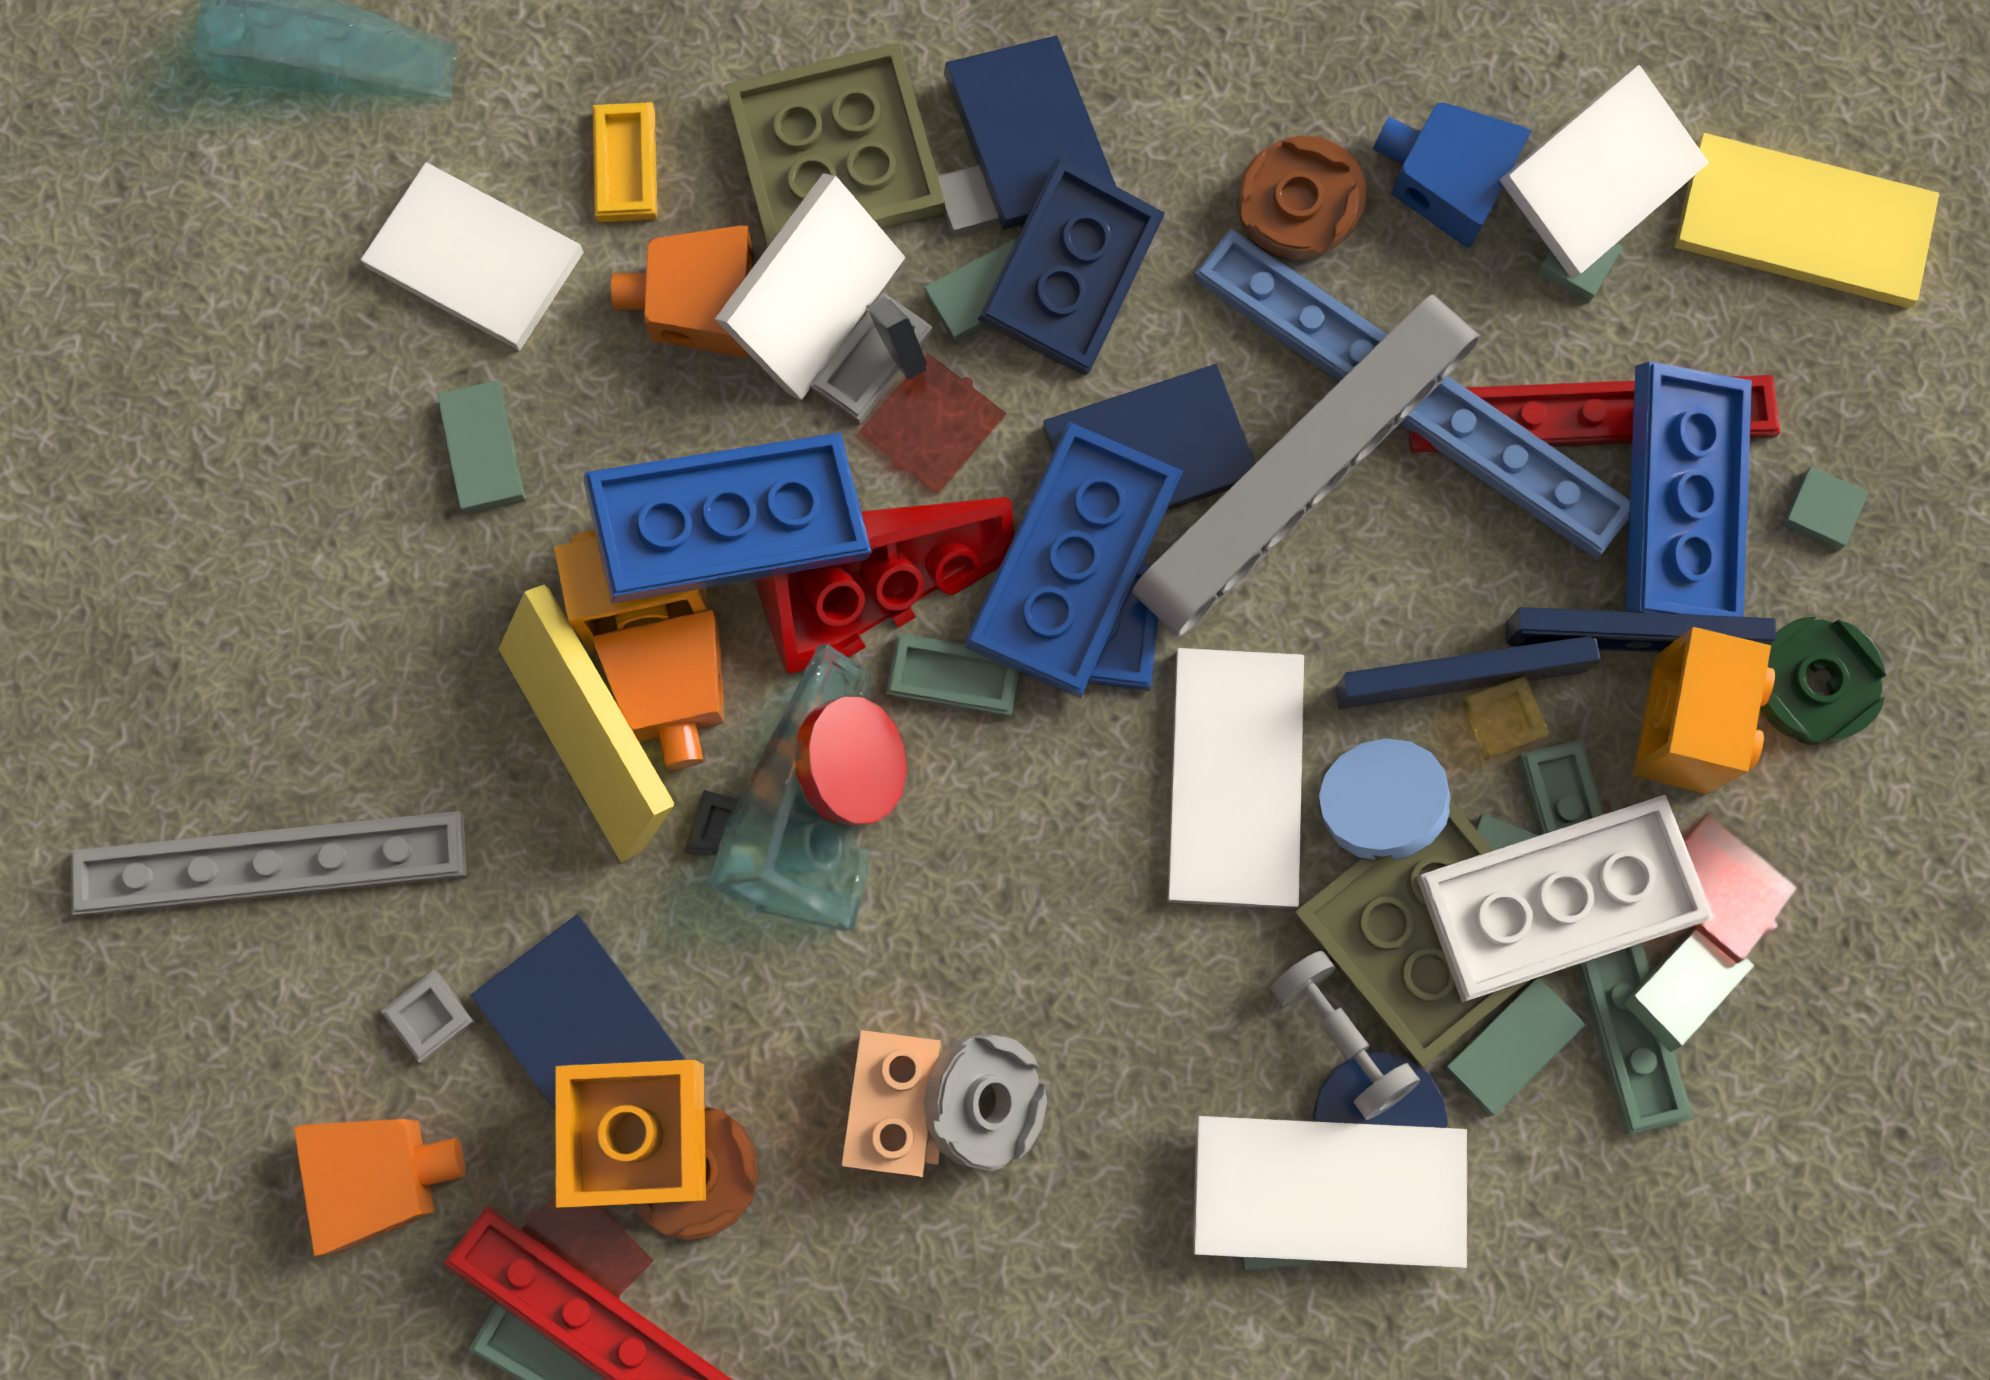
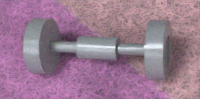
M1318 951L1305 957L1283 973L1273 983L1270 990L1283 1007L1297 1002L1306 995L1324 1017L1320 1024L1347 1061L1355 1059L1373 1083L1354 1101V1104L1365 1119L1369 1120L1400 1101L1421 1080L1408 1063L1393 1069L1383 1076L1366 1053L1369 1044L1342 1008L1334 1010L1318 989L1335 971V966L1323 951Z

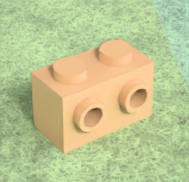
M861 1030L842 1166L924 1177L925 1164H939L940 1151L927 1128L924 1100L929 1075L940 1058L942 1045L940 1040Z

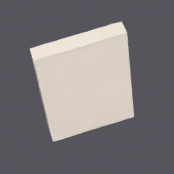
M1637 65L1624 73L1499 180L1568 275L1573 277L1584 272L1709 162L1640 65Z
M426 162L361 258V261L365 268L520 351L584 252L581 245Z
M822 174L716 316L715 320L785 392L794 398L802 400L809 391L810 384L866 313V306L874 302L906 257L836 176Z

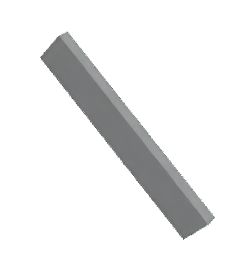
M461 811L71 850V915L82 917L467 877L464 814Z

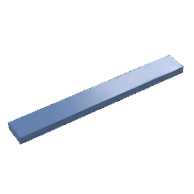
M1232 228L1195 272V281L1338 382L1387 336L1386 333ZM1449 376L1400 423L1409 431L1418 433L1429 441L1435 449L1596 560H1598L1629 519L1630 500Z

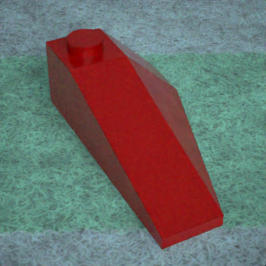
M1008 497L861 511L872 551L868 560L756 579L757 590L786 673L792 674L847 659L866 648L859 635L890 617L898 628L916 618L910 606L936 589L940 588L944 593L954 595L998 569L1014 539L1012 501Z

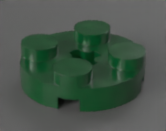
M1816 617L1797 619L1776 632V640L1771 644L1767 667L1774 669L1775 680L1770 698L1764 706H1760V710L1776 729L1806 745L1836 743L1857 734L1874 721L1883 706L1885 696L1880 698L1883 690L1881 678L1886 676V671L1881 653L1864 632L1854 625L1841 620L1832 623L1823 619L1814 620ZM1808 666L1814 672L1825 668L1830 673L1832 678L1826 683L1828 690L1831 692L1829 696H1825L1820 691L1813 692L1806 683L1808 677L1805 673Z

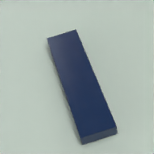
M1519 607L1506 621V643H1509V646L1520 647L1591 636L1596 638L1599 650L1660 653L1689 629L1697 627L1771 645L1776 640L1775 618Z
M1588 636L1346 672L1334 689L1338 709L1585 673L1601 658L1596 638Z

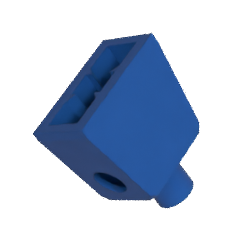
M1442 102L1436 103L1421 131L1389 116L1372 150L1403 165L1391 195L1462 245L1471 248L1503 187L1499 179L1513 168L1532 130Z

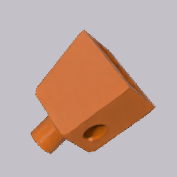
M733 226L652 239L648 243L646 273L612 274L611 302L613 310H645V324L653 342L739 357H749V354L715 320L716 316L752 269L753 247L748 226Z
M713 609L592 636L595 649L618 707L638 742L660 738L665 768L667 770L685 769L701 764L704 759L697 729L724 723L721 630Z
M393 1119L307 1124L294 1127L314 1256L333 1255L344 1252L434 1214L430 1185L465 1177V1158L459 1139L455 1137L423 1145L420 1124L417 1120Z

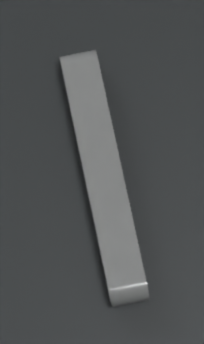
M1430 295L1424 299L1151 565L1138 580L1132 593L1178 637L1187 633L1465 360L1477 345L1481 335L1435 295Z

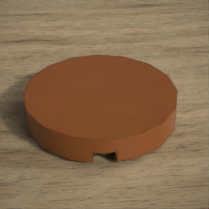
M1294 139L1283 141L1281 146L1273 147L1268 151L1267 147L1254 156L1242 174L1236 203L1241 226L1256 245L1274 256L1293 260L1323 256L1342 243L1353 227L1357 217L1360 192L1357 182L1355 184L1354 178L1349 172L1350 166L1340 154L1318 142Z
M705 1106L706 1201L633 1204L640 1218L661 1233L684 1240L715 1236L736 1223L753 1201L760 1175L757 1150L744 1126L723 1110Z

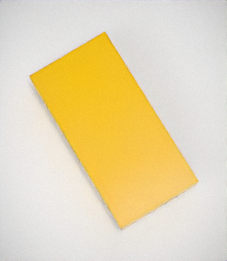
M653 102L593 105L594 209L597 223L657 220L655 109Z

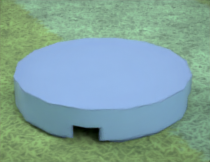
M1385 738L1359 744L1339 756L1324 776L1319 793L1325 826L1337 844L1359 858L1376 860L1375 856L1384 857L1392 855L1393 860L1410 857L1432 844L1446 826L1450 813L1449 803L1451 796L1444 768L1431 752L1411 741Z

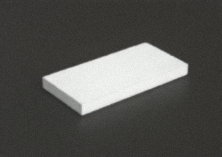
M1177 649L1167 902L1297 909L1299 907L1304 655Z
M1666 795L1416 877L1462 1002L1714 919Z
M1197 1116L1193 1254L1467 1268V1129Z

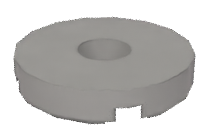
M978 1034L962 1038L942 1053L929 1075L924 1100L927 1128L939 1151L957 1165L988 1171L1004 1168L1001 1165L1007 1164L1012 1159L1019 1160L1031 1149L1043 1127L1047 1105L1045 1085L1039 1084L1035 1068H1040L1033 1054L1018 1041L991 1034ZM987 1085H991L995 1092L996 1104L992 1114L984 1120L980 1114L978 1102L982 1090Z

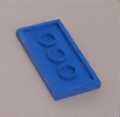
M1651 361L1635 366L1626 612L1744 617L1751 380Z
M1068 422L968 634L965 648L1081 699L1181 480L1183 470Z
M841 432L584 473L583 482L611 604L868 560L872 552Z

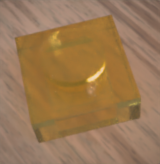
M1525 676L1472 694L1461 701L1484 761L1542 741L1549 736Z

